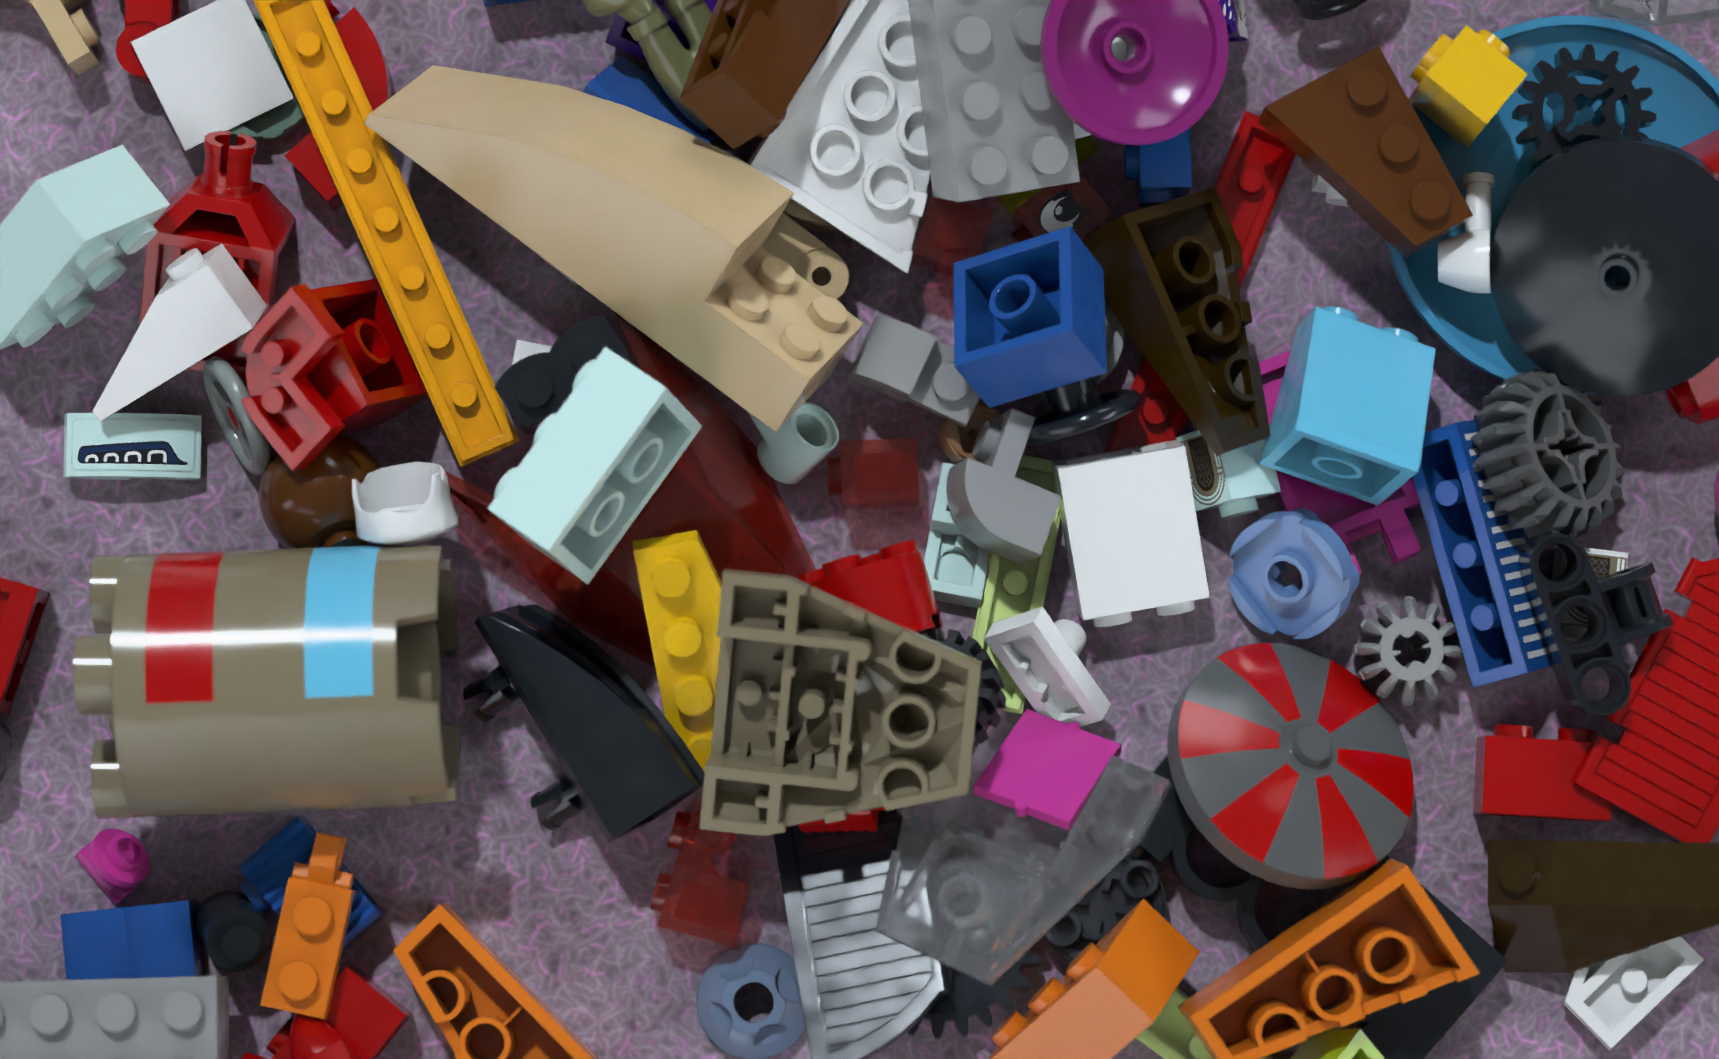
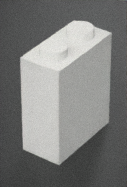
M1178 440L1051 462L1056 493L1061 496L1059 511L1076 610L1083 620L1093 619L1095 627L1115 626L1132 621L1131 612L1156 607L1157 615L1159 616L1182 614L1195 609L1194 600L1210 598L1186 448Z

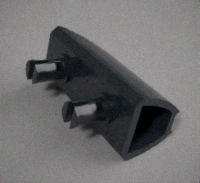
M519 604L479 616L475 620L476 626L500 665L475 683L466 686L463 691L464 700L493 690V694L473 713L478 719L488 722L498 712L521 698L566 772V775L531 797L532 809L557 798L561 800V803L541 822L546 828L550 830L558 829L565 821L587 807L607 842H611L646 826L703 786L705 772L655 703L609 654L573 625L537 604L527 606Z

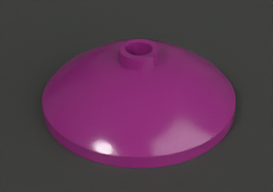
M1051 0L1043 20L1040 50L1044 75L1051 93L1061 109L1073 122L1086 132L1108 142L1123 145H1144L1162 142L1177 136L1194 125L1210 108L1218 95L1226 74L1229 39L1226 20L1218 0ZM1116 37L1124 41L1127 49L1126 55L1121 61L1114 57L1111 50L1112 43Z

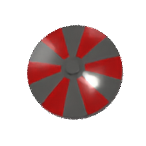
M1280 643L1245 645L1227 651L1207 664L1186 686L1178 698L1172 712L1167 738L1169 767L1175 789L1187 814L1198 830L1222 855L1240 868L1261 879L1281 886L1297 889L1331 888L1351 882L1367 873L1388 855L1400 840L1410 818L1414 795L1413 772L1408 750L1398 726L1380 699L1375 696L1367 685L1345 667L1321 654L1298 646Z

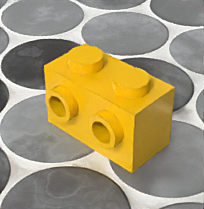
M1466 25L1454 40L1443 33L1421 59L1417 68L1410 75L1418 83V86L1409 97V101L1464 147L1468 148L1528 74L1508 58L1511 52L1498 37L1484 29L1476 33Z

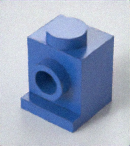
M1191 128L1162 142L1144 145H1124L1125 181H1136V195L1139 207L1147 208L1188 195L1192 187Z

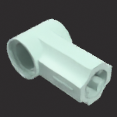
M804 403L777 432H774L749 413L763 437L757 446L759 462L769 476L784 484H796L801 481L836 447L839 441V430L835 421L828 412L812 403Z

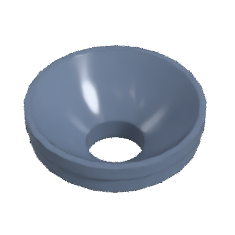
M744 943L727 949L718 955L706 968L699 982L696 995L697 1014L701 1026L709 1039L722 1051L742 1059H768L780 1055L791 1048L804 1034L806 1028L795 962L788 952L769 944ZM750 982L765 985L773 996V1010L768 1017L758 1022L744 1020L739 1016L734 1006L736 992L741 986Z

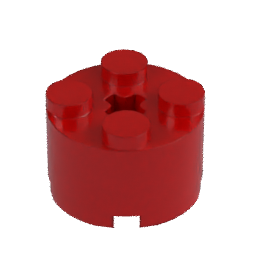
M915 539L884 547L878 550L879 553L861 559L859 554L843 557L823 564L820 569L797 576L799 580L810 584V586L857 605L868 612L921 635L927 633V631L943 627L922 553L918 550Z

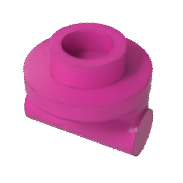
M110 828L101 831L75 856L116 906L136 890L135 887L147 877L150 871L149 856L142 843L135 836L119 829Z

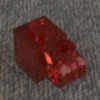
M701 809L696 813H686L677 810L667 847L679 850L672 875L660 872L650 910L661 913L658 922L660 927L733 947L736 942L751 884L721 875L715 869L712 858L713 854H721L731 849L737 840L738 833L699 829Z

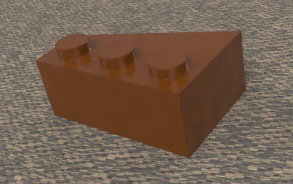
M717 0L679 100L733 149L755 136L760 138L767 137L784 120L788 105L850 0Z
M1379 46L1265 106L1257 121L1271 135L1274 133L1303 160L1302 163L1316 176L1319 174L1347 200L1346 204L1405 258L1461 229L1473 216Z

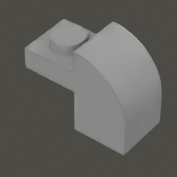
M876 316L846 377L901 404H904L907 400L964 428L980 398L954 367V348L937 341L938 337L926 331L884 316Z
M1011 408L993 419V422L987 420L983 424L973 447V456L980 458L979 461L967 457L952 466L947 477L946 494L952 517L967 538L987 551L1022 565L1041 556L1061 496L1015 477L1035 417Z

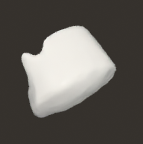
M409 462L370 472L366 475L363 483H359L357 479H352V498L358 538L378 544L408 545L437 538L458 526L459 517L452 501L448 478L444 468L439 464Z

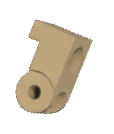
M782 213L762 248L773 256L786 261L797 274L825 295L833 297L840 302L847 291L849 283V271L846 262L826 244L785 213Z

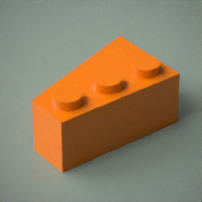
M1143 898L1096 945L1091 943L1083 949L1067 967L1066 975L1059 981L1055 977L1048 980L1027 1004L1030 1010L1024 1016L1015 1010L998 1026L990 1037L997 1046L988 1059H1111L1156 1020L1200 951Z

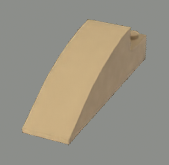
M432 65L371 112L364 123L774 432H777L827 380L864 324L848 312L837 299L825 295L797 274L786 261L773 256L762 248L794 192L720 148L685 130L637 110L562 85Z

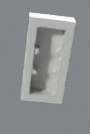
M1043 607L992 624L984 637L985 641L1037 713L1066 724L1077 722L1080 724V727L1103 720L1111 703L1078 658L1087 642L1086 633L1079 624L1067 619L1053 622Z

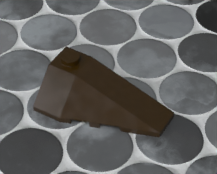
M1214 187L1124 214L1082 240L1104 269V299L1106 304L1214 453L1219 456L1270 437L1260 366L1249 355L1245 326L1252 322L1250 303L1241 301L1236 273L1237 269L1244 266L1241 246L1216 188Z
M1488 840V908L1500 954L1508 960L1504 965L1505 972L1573 973L1624 954H1632L1647 949L1649 946L1718 926L1719 843Z

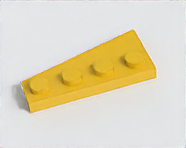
M697 530L632 541L664 715L705 772V765L711 753L721 637H717L722 582Z

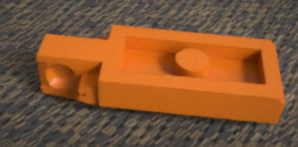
M317 832L309 864L295 862L292 877H288L260 1006L327 1019L356 891L351 890L354 874L340 871L347 838Z

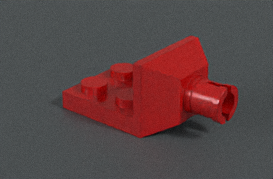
M216 131L205 135L203 173L199 174L168 201L170 203L169 207L153 225L157 230V234L146 244L139 326L155 297L170 277L165 271L166 268L180 256L194 248H198L200 253L204 255L221 243L267 304L257 323L274 306L278 256L293 233L296 218L264 183L252 181L253 155L256 152V140L240 133L237 139V146H232V132ZM253 328L187 369L203 372L206 360L216 356L226 360L241 379H246L248 353L241 351V348Z

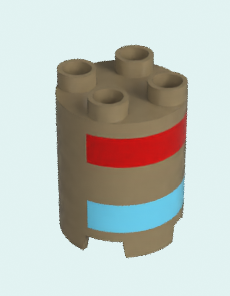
M377 545L103 555L93 557L90 570L91 616L95 632L105 635H79L77 637L74 648L73 679L75 700L79 714L81 716L108 715L110 729L115 738L96 740L93 746L91 787L94 810L98 819L414 807L420 803L456 801L460 773L461 730L460 726L441 724L439 652L459 647L458 622L451 560L443 559L442 546Z

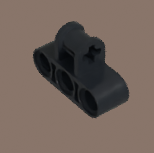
M1562 533L1542 534L1527 540L1520 550L1518 558L1519 572L1565 700L1579 711L1599 716L1615 713L1622 709L1628 701L1632 688L1630 675L1619 645L1661 631L1674 624L1671 614L1663 613L1651 580V576L1656 572L1653 563L1639 564L1596 579L1587 552L1583 545L1574 537ZM1551 544H1556L1563 549L1567 558V566L1561 577L1550 581L1541 573L1538 561L1544 548ZM1577 605L1584 610L1588 617V628L1582 638L1570 642L1561 632L1560 621L1568 608ZM1595 667H1600L1609 677L1610 686L1608 693L1603 699L1591 703L1582 693L1581 685L1583 677L1588 671Z

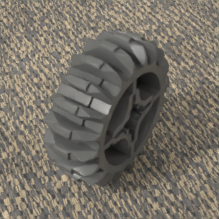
M1539 369L1525 374L1519 373L1504 379L1502 384L1495 386V389L1490 394L1482 398L1483 409L1473 416L1479 431L1470 439L1480 450V457L1473 464L1483 469L1486 481L1482 489H1491L1494 494V511L1508 512L1510 528H1523L1529 539L1551 533H1562L1576 538L1592 532L1593 528L1602 525V521L1607 516L1615 513L1613 501L1623 495L1616 479L1624 474L1625 470L1616 460V453L1622 446L1613 442L1610 429L1614 423L1605 422L1601 415L1602 401H1590L1588 399V391L1582 390L1579 392L1573 386L1558 380L1554 373H1547Z

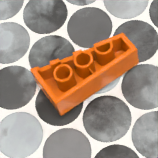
M1389 858L1177 1007L1212 1059H1260L1307 1041V1037L1336 1026L1344 1027L1364 1019L1367 1014L1399 1002L1406 1003L1427 995V991L1453 981L1460 982L1479 975L1480 972L1409 867L1404 863Z
M439 904L393 949L432 1018L439 1025L453 1049L456 1059H600L448 904Z

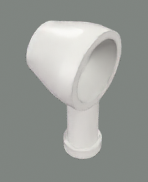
M1473 172L1462 177L1465 201L1473 216L1465 224V232L1438 242V282L1470 293L1489 294L1492 288L1490 278L1492 250L1491 190L1495 187V176L1485 172Z

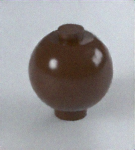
M337 434L311 464L304 469L292 471L276 452L264 470L260 482L259 503L263 520L273 537L286 549L365 546L369 541L358 538L356 531L352 479H357L359 483H363L367 474L382 467L365 446L342 434Z

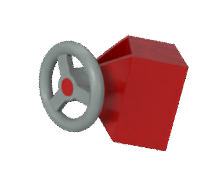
M377 279L310 289L345 332L342 338L306 376L345 424V427L338 434L378 426L428 396V392ZM216 356L210 357L203 366V379L216 419L229 445L243 466L255 475H263L264 470L272 459L269 441L251 420L242 404L241 399L250 397L247 384H243L236 371L226 360Z

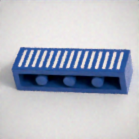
M1474 420L1453 423L1424 433L1421 462L1418 472L1413 476V480L1472 687L1474 688L1551 667L1552 664L1519 572L1518 558L1520 550L1529 538L1523 528H1510L1508 512L1494 511V494L1491 489H1482L1486 481L1483 469L1473 464L1480 457V450L1470 439L1479 431V428Z

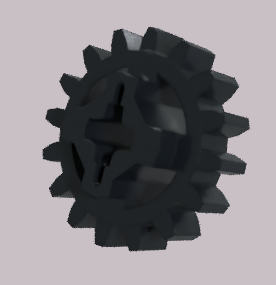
M1586 44L1583 47L1578 60L1573 59L1566 47L1559 49L1554 55L1555 69L1543 60L1538 62L1532 71L1539 83L1524 80L1517 91L1524 99L1529 101V104L1518 105L1512 111L1513 119L1527 122V128L1521 131L1515 138L1516 143H1533L1537 149L1530 157L1528 163L1533 167L1545 159L1548 160L1560 153L1566 147H1572L1598 138L1613 136L1648 138L1639 131V128L1651 126L1656 121V114L1647 110H1641V104L1653 94L1651 87L1635 89L1631 83L1636 78L1640 69L1636 65L1627 68L1624 72L1615 68L1619 52L1614 50L1603 61L1595 60V51L1591 44ZM1574 76L1592 77L1603 83L1601 85L1581 84ZM1545 97L1548 99L1546 104L1553 111L1552 129L1547 132L1543 121ZM1619 100L1624 110V129L1615 121L1616 102ZM1596 101H1602V104L1594 112L1595 116L1591 121L1584 123L1582 126L1577 125L1570 132L1565 130L1574 120L1572 117L1576 114L1577 110L1580 111L1586 106L1590 108Z

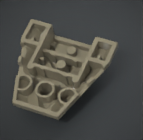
M724 569L717 637H721L711 753L705 765L699 829L769 836L783 833L786 831V827L822 819H824L826 824L846 820L847 814L880 807H884L886 811L968 794L981 661L868 612L857 605L830 595L792 576Z

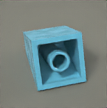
M1334 306L1315 307L1297 326L1269 425L1271 436L1265 439L1259 464L1375 505L1381 504L1418 472L1422 456L1436 348L1419 343L1418 338L1406 330L1392 327L1379 329L1359 322L1357 315L1349 310Z

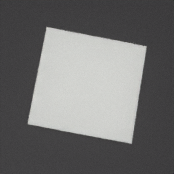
M216 0L131 41L185 151L203 143L205 135L208 133L228 131L294 99L245 0Z

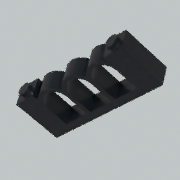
M1167 753L1109 819V822L1118 829L1111 839L1135 860H1144L1149 856L1156 863H1161L1169 855L1173 873L1185 889L1203 899L1217 901L1237 899L1236 916L1240 931L1254 949L1259 950L1270 942L1259 929L1254 913L1256 896L1266 880L1250 873L1238 884L1221 888L1211 886L1196 876L1189 866L1186 855L1187 836L1192 830L1194 823L1187 814L1175 789ZM1386 855L1379 863H1377L1372 869L1365 873L1364 876L1376 867H1378L1379 865H1381L1383 862L1388 860L1390 857ZM1424 886L1422 888L1480 974L1460 982L1453 981L1427 991V995L1406 1003L1399 1002L1367 1014L1364 1019L1359 1020L1360 1023L1354 1029H1361L1385 1059H1424L1508 962L1504 956Z

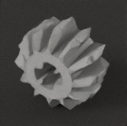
M1406 596L1402 599L1399 618L1394 607L1385 601L1377 606L1378 616L1385 627L1367 618L1363 619L1358 625L1363 634L1375 639L1374 643H1357L1352 646L1353 655L1358 657L1373 656L1374 664L1360 669L1357 675L1361 681L1368 680L1378 673L1384 677L1375 690V696L1379 699H1385L1397 683L1399 684L1398 699L1400 705L1410 706L1415 698L1416 683L1421 695L1427 701H1431L1439 696L1438 688L1432 676L1447 684L1453 683L1457 678V674L1453 669L1441 662L1443 659L1454 660L1463 657L1462 648L1456 645L1444 646L1442 638L1454 634L1456 627L1454 621L1448 622L1438 629L1432 625L1440 612V606L1436 603L1429 604L1423 610L1420 618H1417L1415 597ZM1414 636L1421 644L1420 647L1415 648V651H1423L1421 662L1414 660L1402 666L1394 657L1401 653L1400 650L1393 651L1394 641L1402 642Z

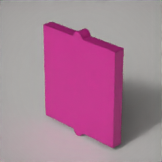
M1026 709L973 785L974 794L1014 809L1018 817L1030 815L1070 831L1121 754V744L1082 730L1077 722L1066 724Z

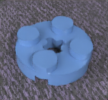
M1307 508L1276 511L1261 517L1239 534L1232 545L1229 556L1230 558L1234 555L1232 562L1234 574L1229 576L1228 579L1230 592L1237 607L1254 626L1271 635L1277 631L1286 635H1297L1293 639H1308L1319 635L1346 612L1352 593L1358 588L1360 582L1359 571L1352 562L1350 554L1341 538L1327 524L1319 520L1313 511ZM1281 561H1287L1299 569L1302 575V588L1296 582L1287 586L1282 581L1280 575L1284 573L1285 567Z

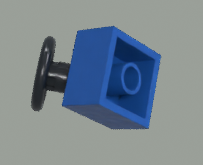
M1071 226L954 263V367L989 408L1041 392H1045L1048 404L1053 406V411L1035 418L1026 444H1043L1077 435L1115 421L1133 412L1140 406L1142 401L1141 395L1134 389H1122L1099 394L1094 376L1107 373L1104 269Z

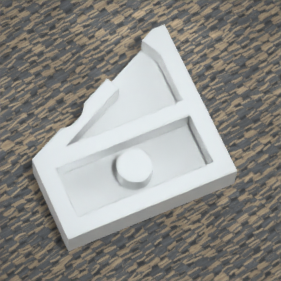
M1681 936L1649 946L1647 949L1632 954H1624L1574 972L1564 1005L1610 1051L1694 971L1704 959Z

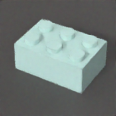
M123 145L35 180L0 224V350L17 342L23 348L28 347L49 332L52 326L61 323L65 328H69L83 320L95 308L92 297L97 292L113 284L126 271V267L122 263L128 255L144 247L157 234V230L153 225L169 207L170 203Z
M607 347L602 350L596 360L587 362L578 372L573 382V392L557 413L549 415L540 424L534 436L533 447L518 467L511 468L500 479L495 489V499L488 507V510L526 542L587 585L702 428V425L665 386Z

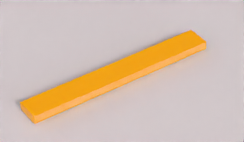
M253 0L460 467L463 468L520 443L504 404L495 390L492 377L387 141L364 124L368 115L373 110L324 0Z

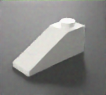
M222 243L204 255L200 253L198 248H194L180 256L166 268L165 271L170 277L155 297L93 409V413L99 421H102L254 328L267 304Z

